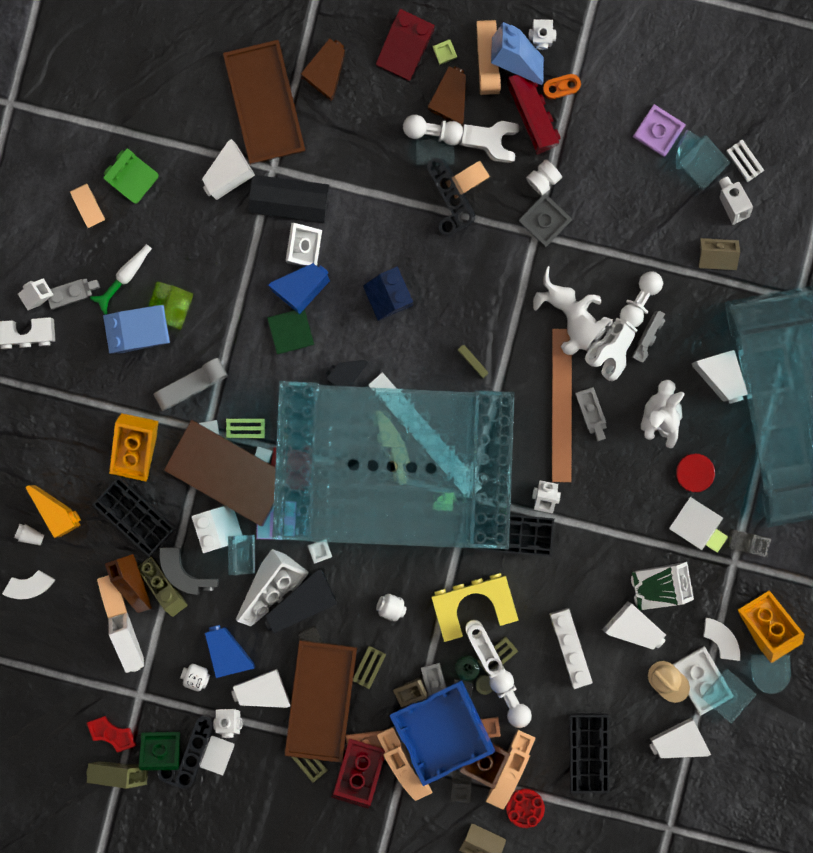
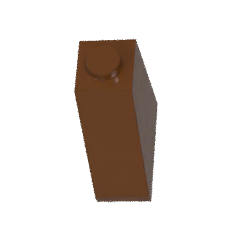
M329 38L303 70L301 77L332 101L344 61L345 50L338 40L333 41Z
M449 66L428 106V111L447 121H456L463 126L466 75L463 74L464 71L456 66L453 68Z

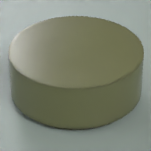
M481 675L477 678L475 682L477 691L483 695L490 694L493 690L490 686L489 675Z

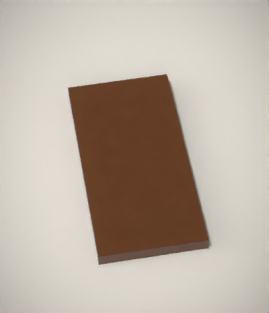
M279 40L223 53L250 165L305 152Z
M194 420L190 421L165 468L166 472L259 526H263L290 477L289 474Z
M299 640L285 756L342 763L357 647Z

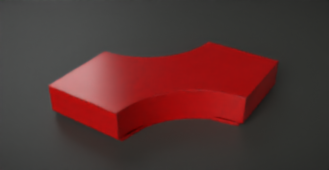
M106 716L87 722L92 740L109 742L114 746L117 753L136 746L130 727H115L108 721Z

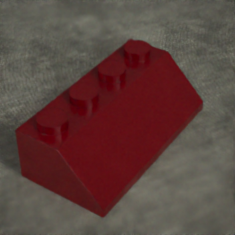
M519 75L509 77L508 89L537 155L558 146L561 137L558 130L553 129L551 124L553 118L550 112H546L543 106L546 104L543 95L538 94L536 90L538 84Z

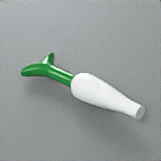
M146 244L120 268L116 274L115 282L104 295L90 296L92 301L99 303L103 314L107 315L109 299L122 284H127L133 278L152 249L149 245Z

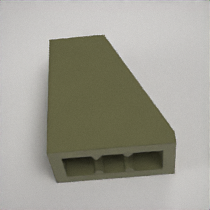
M88 763L86 771L87 783L125 789L147 785L148 770L140 771L139 764Z

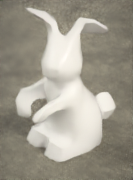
M548 266L543 277V285L549 292H537L533 299V308L536 311L544 301H547L554 307L563 310L567 317V332L570 340L564 342L561 346L563 352L567 355H573L579 349L588 351L594 342L599 341L608 332L614 323L612 322L613 319L603 317L601 320L596 321L587 311V308L592 302L600 305L601 297L599 295H587L579 302L576 301L575 291L572 288L550 283V267Z
M664 380L658 385V393L653 395L645 405L641 429L645 431L644 436L648 440H652L655 437L654 432L658 430L662 437L668 438L665 443L666 447L673 448L678 439L680 420L683 418L682 406L679 402L682 400L684 392L674 394L675 383L671 380Z

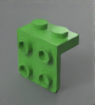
M127 148L118 154L116 163L113 166L110 165L105 170L104 179L130 201L137 204L158 179L159 175Z

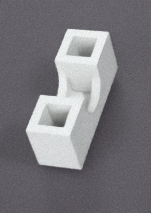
M51 317L31 319L32 328L25 335H20L17 332L15 321H0V349H12V345L27 348L31 347V344L39 343V346H50V342H55L54 319Z

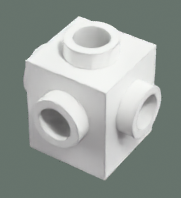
M533 20L532 29H529V41H532L536 49H548V47L552 46V41H556V30H553V20Z
M539 480L538 488L534 487L532 499H535L534 510L553 513L555 504H559L561 493L558 492V484Z
M236 709L216 710V718L213 721L216 733L221 734L222 738H233V734H240V729H242L243 725L240 711Z

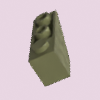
M152 556L138 566L141 576L162 608L169 615L174 617L188 606L177 588L169 582L163 570Z

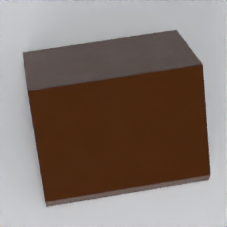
M492 743L495 748L493 754L463 766L460 772L495 789L511 754L497 744Z

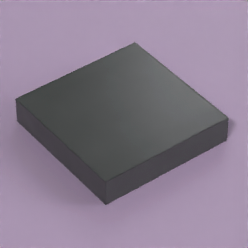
M545 193L518 222L546 248L573 219Z

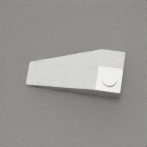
M272 549L257 571L236 617L237 622L248 626L255 624L269 612V607L275 602L280 603L286 593L290 590L292 592L296 590L308 575V571L286 554Z

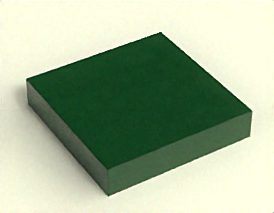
M305 309L300 314L293 310L267 318L277 355L314 345Z
M180 732L141 733L140 771L179 770Z

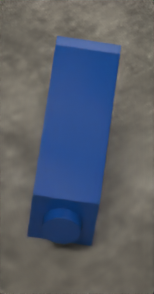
M312 263L271 282L269 287L275 295L300 314L330 280L327 275L328 271L321 265L317 267Z
M220 625L209 627V631L205 632L216 678L254 669V662L226 627L220 628Z

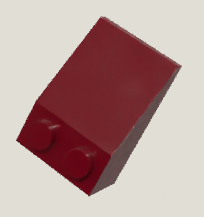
M400 9L376 65L410 81L434 32L435 25Z
M349 739L331 798L368 809L371 806L383 764L384 749Z

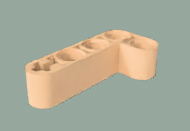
M496 20L477 21L480 95L500 94L499 66L491 63L492 37L497 31Z

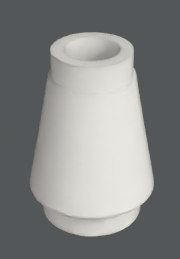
M19 524L14 538L18 539V542L41 545L44 535L27 524Z

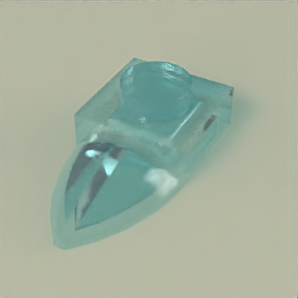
M689 130L685 131L677 145V169L683 168L692 161L704 139Z

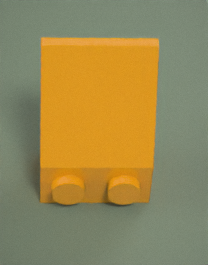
M121 413L115 422L109 474L147 481L159 421Z
M36 485L25 487L54 538L62 537L81 526L79 523L81 519L76 511H72L71 508Z
M770 590L738 609L759 649L770 663L803 643L805 634Z

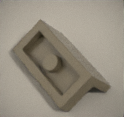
M700 239L699 268L737 270L740 256L739 240Z
M471 824L459 851L463 853H502L506 839L475 824Z

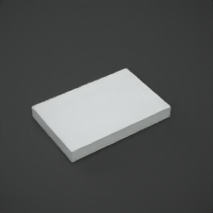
M705 646L672 664L689 681L690 691L688 696L700 716L734 697Z

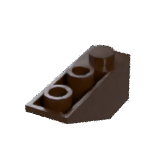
M134 554L105 563L111 583L137 613L152 609Z

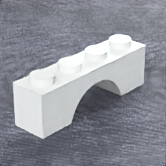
M565 608L549 613L572 687L576 689L592 684L593 682L570 610Z

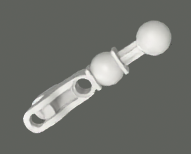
M410 115L404 120L403 130L412 139L421 138L424 134L438 136V142L443 140L449 145L459 144L461 146L482 149L493 161L505 163L515 161V153L503 148L501 138L503 135L517 134L520 128L518 124L500 121L490 128L466 124L462 126L456 121H449L447 123L442 121L441 125L426 123L425 119L419 115Z
M654 271L646 272L640 277L639 288L641 291L635 301H626L628 305L621 309L620 319L616 318V321L611 325L605 337L594 342L585 356V360L590 366L598 367L604 362L601 372L608 381L618 379L626 366V351L634 339L635 332H637L635 327H638L643 322L644 313L648 314L649 312L643 306L650 295L658 294L662 290L663 280Z
M470 620L465 626L466 633L485 670L489 673L492 690L497 693L499 698L503 697L509 707L507 714L508 722L516 728L527 726L531 721L532 714L526 705L520 704L513 692L516 690L513 676L502 666L501 660L481 622ZM475 629L480 630L478 634H472ZM490 661L498 662L497 668H488Z

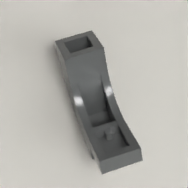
M181 547L160 548L162 570L169 582L179 590L198 595L200 594V587H203V591H214V587L219 586V579L195 578L184 570L181 562Z

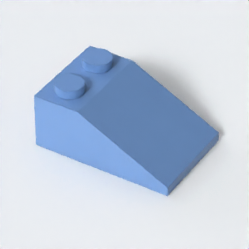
M503 22L492 37L491 63L542 85L544 57L520 29Z
M164 305L103 315L109 353H125L170 343Z

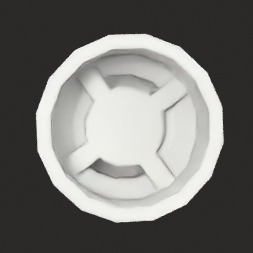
M544 160L538 166V171H532L526 177V180L538 194L543 196L550 189L549 185H555L562 176L553 164L548 160Z

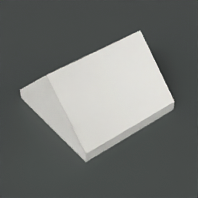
M291 223L286 255L287 264L308 266L314 263L317 266L322 230Z

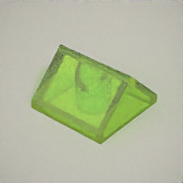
M157 281L148 307L164 305L167 325L181 330L193 293Z

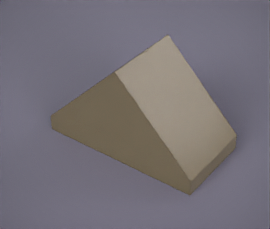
M420 677L393 690L401 707L428 698V693Z

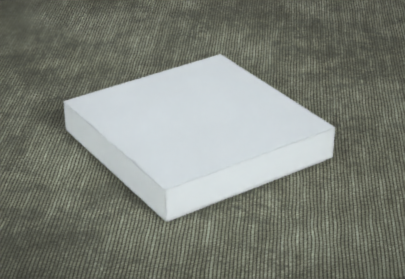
M690 497L669 529L700 550H703L723 517Z

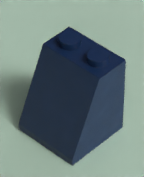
M398 266L379 274L363 285L378 321L413 306V300Z

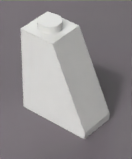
M232 139L227 142L202 178L205 184L203 187L208 196L212 195L216 200L255 176L238 145Z
M128 613L109 618V636L125 672L140 670L144 667V657Z
M278 669L234 685V691H231L235 702L238 701L240 705L283 708L291 706Z
M692 718L650 738L652 744L649 746L653 754H658L660 758L704 757L711 755Z

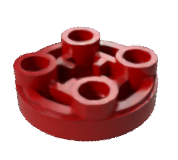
M690 454L683 457L678 463L676 477L679 485L691 492H701L713 483L715 468L711 460L706 456Z
M523 788L513 792L506 804V812L513 824L522 828L535 827L543 818L545 805L543 799L536 791Z

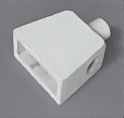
M729 176L719 181L722 187L720 200L732 225L749 218L753 205L740 182L733 184Z

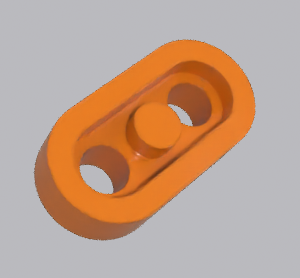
M568 74L550 79L544 84L543 93L548 99H557L575 94L581 86L580 78L575 74ZM568 82H573V83H574V87H573V88H569V87L567 86V83H568ZM554 87L556 89V92L551 93L549 91V88Z

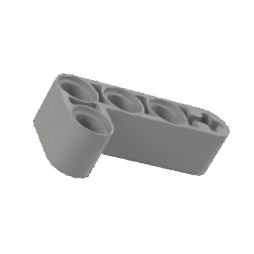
M215 358L205 363L202 368L162 388L153 395L161 410L165 411L227 378L228 375L221 361Z

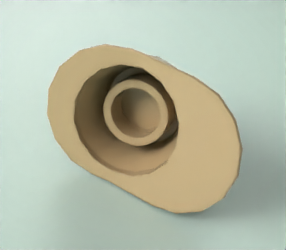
M659 661L649 669V683L664 699L674 703L686 699L690 691L689 681L670 662Z

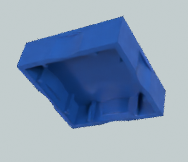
M462 680L390 715L401 741L409 751L411 762L423 786L495 752V748Z

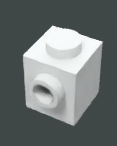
M44 278L23 285L24 289L18 293L27 310L42 305L53 296Z

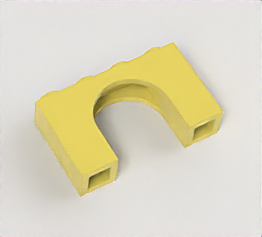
M501 573L491 575L490 579L486 581L480 578L471 581L472 585L464 587L463 583L453 586V590L448 592L445 589L434 592L435 595L431 597L444 642L463 637L457 618V608L464 597L473 593L483 594L492 601L500 626L519 621L505 575L501 576Z

